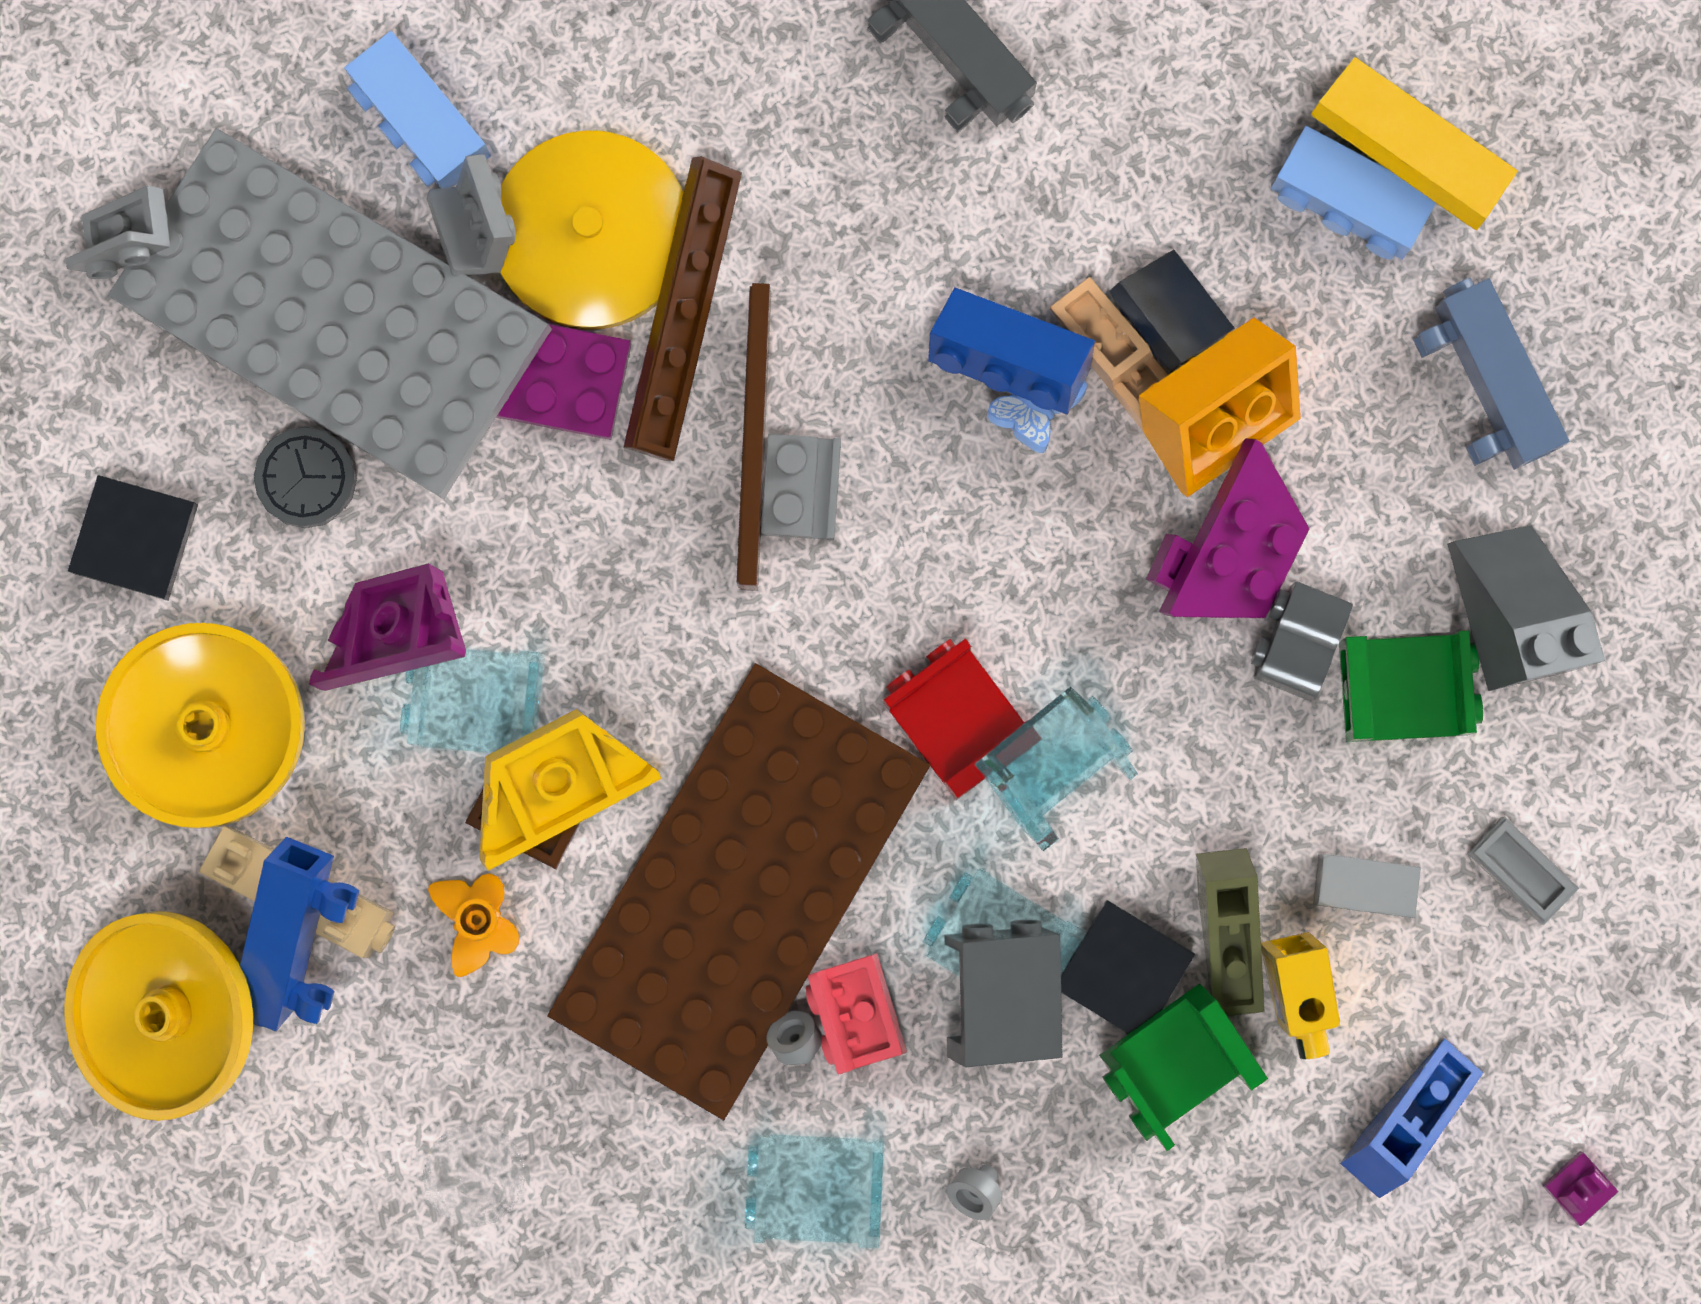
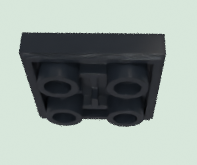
M1174 249L1123 279L1109 291L1118 303L1121 314L1135 325L1148 342L1152 354L1159 361L1163 362L1170 372L1186 363L1192 357L1197 356L1235 329Z
M97 475L68 572L169 601L198 504Z
M1106 900L1061 974V993L1129 1034L1164 1008L1195 953Z

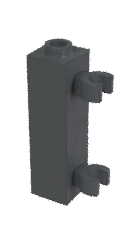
M886 0L889 4L877 10L867 20L870 24L867 30L880 44L892 36L906 22L967 92L945 109L948 113L945 119L957 133L964 129L982 111L997 127L1007 118L1011 123H1015L1033 107L1034 102L1031 98L1035 95L1037 82L965 0Z

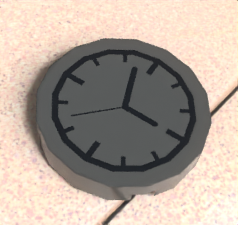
M301 427L286 430L267 443L258 456L254 471L256 494L267 512L286 525L306 529L326 525L334 520V517L339 515L343 509H346L353 499L357 476L354 460L342 442L324 430Z

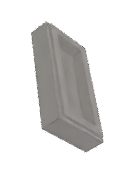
M1501 817L1467 853L1541 925H1545L1579 889L1506 817Z

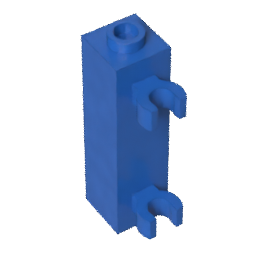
M285 837L264 860L240 963L252 999L253 1024L273 1031H277L293 1011H295L300 1019L318 1024L322 1009L329 1010L331 1008L335 992L333 989L323 984L304 983L318 920L321 914L330 921L343 923L347 909H355L359 890L352 885L328 882L334 855L289 837Z

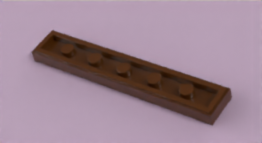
M702 156L693 157L691 160L623 448L664 461H674L742 175V172Z
M752 283L749 289L736 580L738 588L747 591H758L771 312L770 284Z

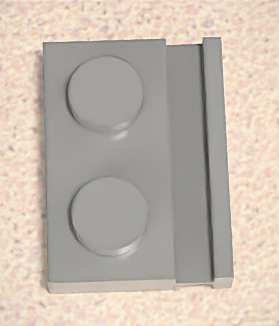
M768 434L762 536L835 539L841 438L823 439L812 436Z

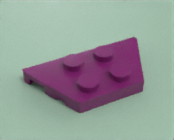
M1244 439L1159 610L1163 615L1172 617L1266 618L1308 534L1309 527L1260 441Z
M427 563L355 583L345 603L344 613L340 620L336 622L328 639L329 642L336 645L324 672L313 670L309 685L319 690L327 691L465 657L466 648L443 571Z

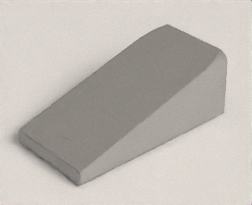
M1319 854L1313 905L1416 918L1421 867Z

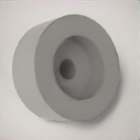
M791 1011L772 1023L767 1033V1044L781 1063L786 1065L807 1064L814 1059L821 1046L822 1033L808 1013Z
M982 1165L979 1170L968 1167L962 1168L947 1188L949 1200L957 1210L972 1219H989L1002 1201V1192L996 1183L998 1179L997 1171L988 1165Z

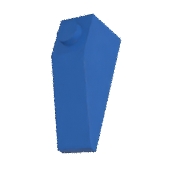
M1444 1038L1368 1124L1340 1164L1378 1198L1408 1182L1483 1075V1072Z

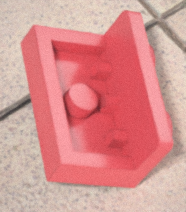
M877 953L808 975L810 985L806 986L807 1001L812 1013L820 1016L825 1035L821 1036L822 1050L827 1062L830 1065H835L838 1075L907 1053Z

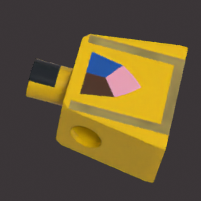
M1310 932L1261 942L1263 962L1278 1025L1289 1037L1296 1038L1300 1059H1316L1330 1054L1326 1030L1340 1026V1017L1327 947ZM1310 998L1309 1002L1304 1007L1300 1008V1005L1305 1000Z

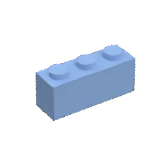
M389 31L344 67L353 82L347 87L349 93L365 112L372 106L384 119L378 125V128L396 150L404 144L413 154L415 159L409 165L427 187L434 182L440 188L455 186L458 182L465 156L485 154L486 159L491 157L483 140L392 31Z
M1307 125L1304 127L1271 187L1272 190L1279 193L1278 200L1288 208L1298 212H1304L1305 208L1315 212L1323 217L1322 224L1329 230L1343 236H1348L1352 232L1368 241L1366 244L1368 250L1388 260H1392L1394 256L1403 260L1414 245L1436 204L1385 167Z

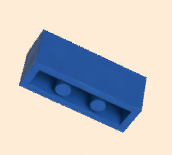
M954 287L930 332L928 361L938 365L948 373H960L983 382L992 390L1006 391L1030 400L1039 408L1045 410L1053 409L1068 415L1091 369L1095 340Z

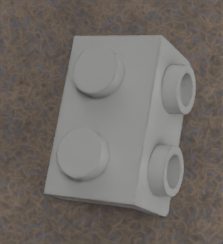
M485 154L465 156L456 187L430 189L427 195V202L448 265L450 266L451 274L453 276L461 274L469 276L501 272L509 246L515 242L514 221L510 215H505L501 203L500 181L496 174H491Z
M145 186L83 214L82 221L86 249L67 257L66 267L68 270L86 272L87 277L90 279H107L116 276L118 269L127 265L147 263L151 260L150 255L169 248L170 240L163 188Z

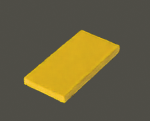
M1356 57L1352 59L1311 113L1312 117L1474 230H1478L1518 172L1517 169Z

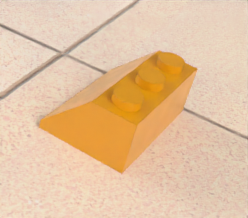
M1255 317L1236 330L1229 332L1224 338L1199 355L1192 357L1177 370L1159 382L1152 384L1146 391L1138 395L1143 432L1178 489L1187 498L1231 467L1245 438L1256 439L1264 445L1301 419L1296 346Z

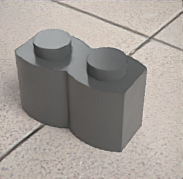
M1298 581L1290 586L1288 592L1280 589L1269 613L1270 618L1277 620L1271 637L1261 636L1251 659V664L1258 667L1254 679L1310 702L1316 699L1328 673L1353 604Z

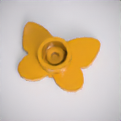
M491 873L481 875L471 887L461 880L438 881L429 885L428 891L435 905L442 913L455 922L453 929L457 931L451 955L454 975L464 977L486 964L491 951L497 954H509L516 950L519 945V933L509 920L501 917V912L499 911L505 892L504 884L498 876Z

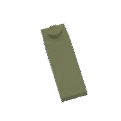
M1247 848L1197 853L1198 900L1210 994L1218 1001L1227 1016L1265 1012L1258 876Z

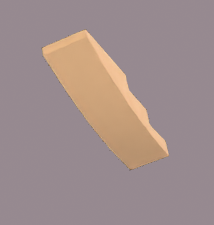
M1088 277L1050 306V311L1064 329L1095 340L1091 367L1143 431L1138 395L1146 391L1152 384L1168 376V374L1154 359L1149 345L1095 282Z

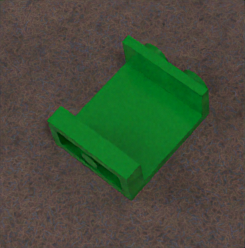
M1469 630L1442 636L1367 640V636L1346 637L1339 641L1346 742L1468 736L1477 733L1476 724H1481L1483 721V702L1481 694L1474 693L1473 673H1478L1479 656L1475 642L1470 643Z
M1200 983L1099 1055L1109 1070L1108 1073L1102 1076L1109 1089L1119 1102L1128 1098L1136 1111L1129 1115V1118L1146 1141L1155 1136L1166 1151L1174 1147L1175 1144L1165 1131V1128L1236 1077H1239L1251 1091L1268 1079L1218 1001Z

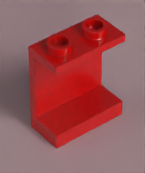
M966 638L957 645L949 639L926 656L931 665L916 676L910 669L898 676L885 687L890 695L883 700V704L928 764L931 765V768L955 800H958L1040 737L1028 720L1026 722L1022 720L970 651L972 646Z

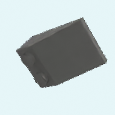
M1532 525L1447 543L1488 691L1567 673L1605 661L1592 611Z

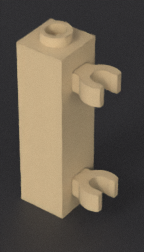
M223 826L199 872L255 901L264 860L274 849L235 828ZM328 879V882L336 883V881ZM359 894L355 909H347L343 923L330 921L320 914L316 934L361 958H370L374 950L382 953L389 943L395 930V926L389 923L394 912Z

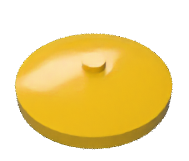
M585 130L551 138L526 153L512 167L501 184V203L505 215H510L514 221L515 242L509 246L500 273L513 294L527 308L555 324L581 330H599L631 322L657 306L684 194L673 172L658 155L641 143L626 136L612 132Z
M187 623L152 634L125 654L115 666L104 685L97 707L95 726L97 747L102 765L114 787L132 806L158 821L180 827L200 829L220 827L238 822L259 811L273 800L285 786L297 765L304 741L305 720L302 699L294 678L286 665L269 647L256 638L228 626L213 623Z
M167 911L144 912L118 919L102 928L87 942L78 955L68 979L65 993L64 1018L70 1049L87 1082L113 1107L131 1116L146 1120H172L196 1113L212 1105L232 1087L239 1077L248 1057L252 1041V999L245 975L232 951L219 936L204 924L185 915Z

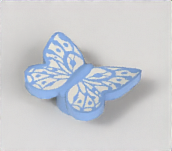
M1085 381L1071 408L1076 406L1084 397L1087 389ZM1011 394L1010 396H1001L991 402L987 417L996 426L1011 428L1014 436L1032 450L1044 453L1050 440L1051 429L1049 420L1054 418V414H1060L1061 412L1053 409L1045 410L1039 408L1030 400Z

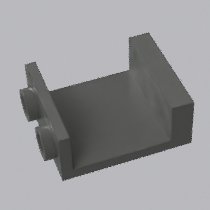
M1015 920L1010 922L1011 929L993 930V925L967 924L962 926V933L944 935V945L959 951L961 1036L947 1037V1058L965 1068L1063 1058L1060 934L1043 928L1041 921Z

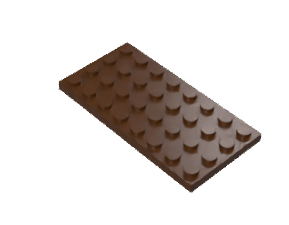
M755 663L547 1017L724 1121L768 1046L767 1033L770 1026L787 1014L931 765Z

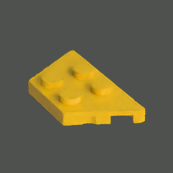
M575 709L485 756L480 861L489 871L661 780L662 777L652 765L578 709Z

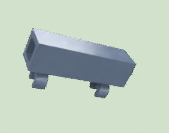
M1467 278L1445 289L1443 293L1446 298L1435 308L1442 324L1419 333V337L1413 339L1421 358L1450 344L1453 345L1495 430V433L1471 443L1472 445L1466 447L1474 466L1505 452L1515 470L1569 443L1570 440L1490 278L1475 285L1471 278Z

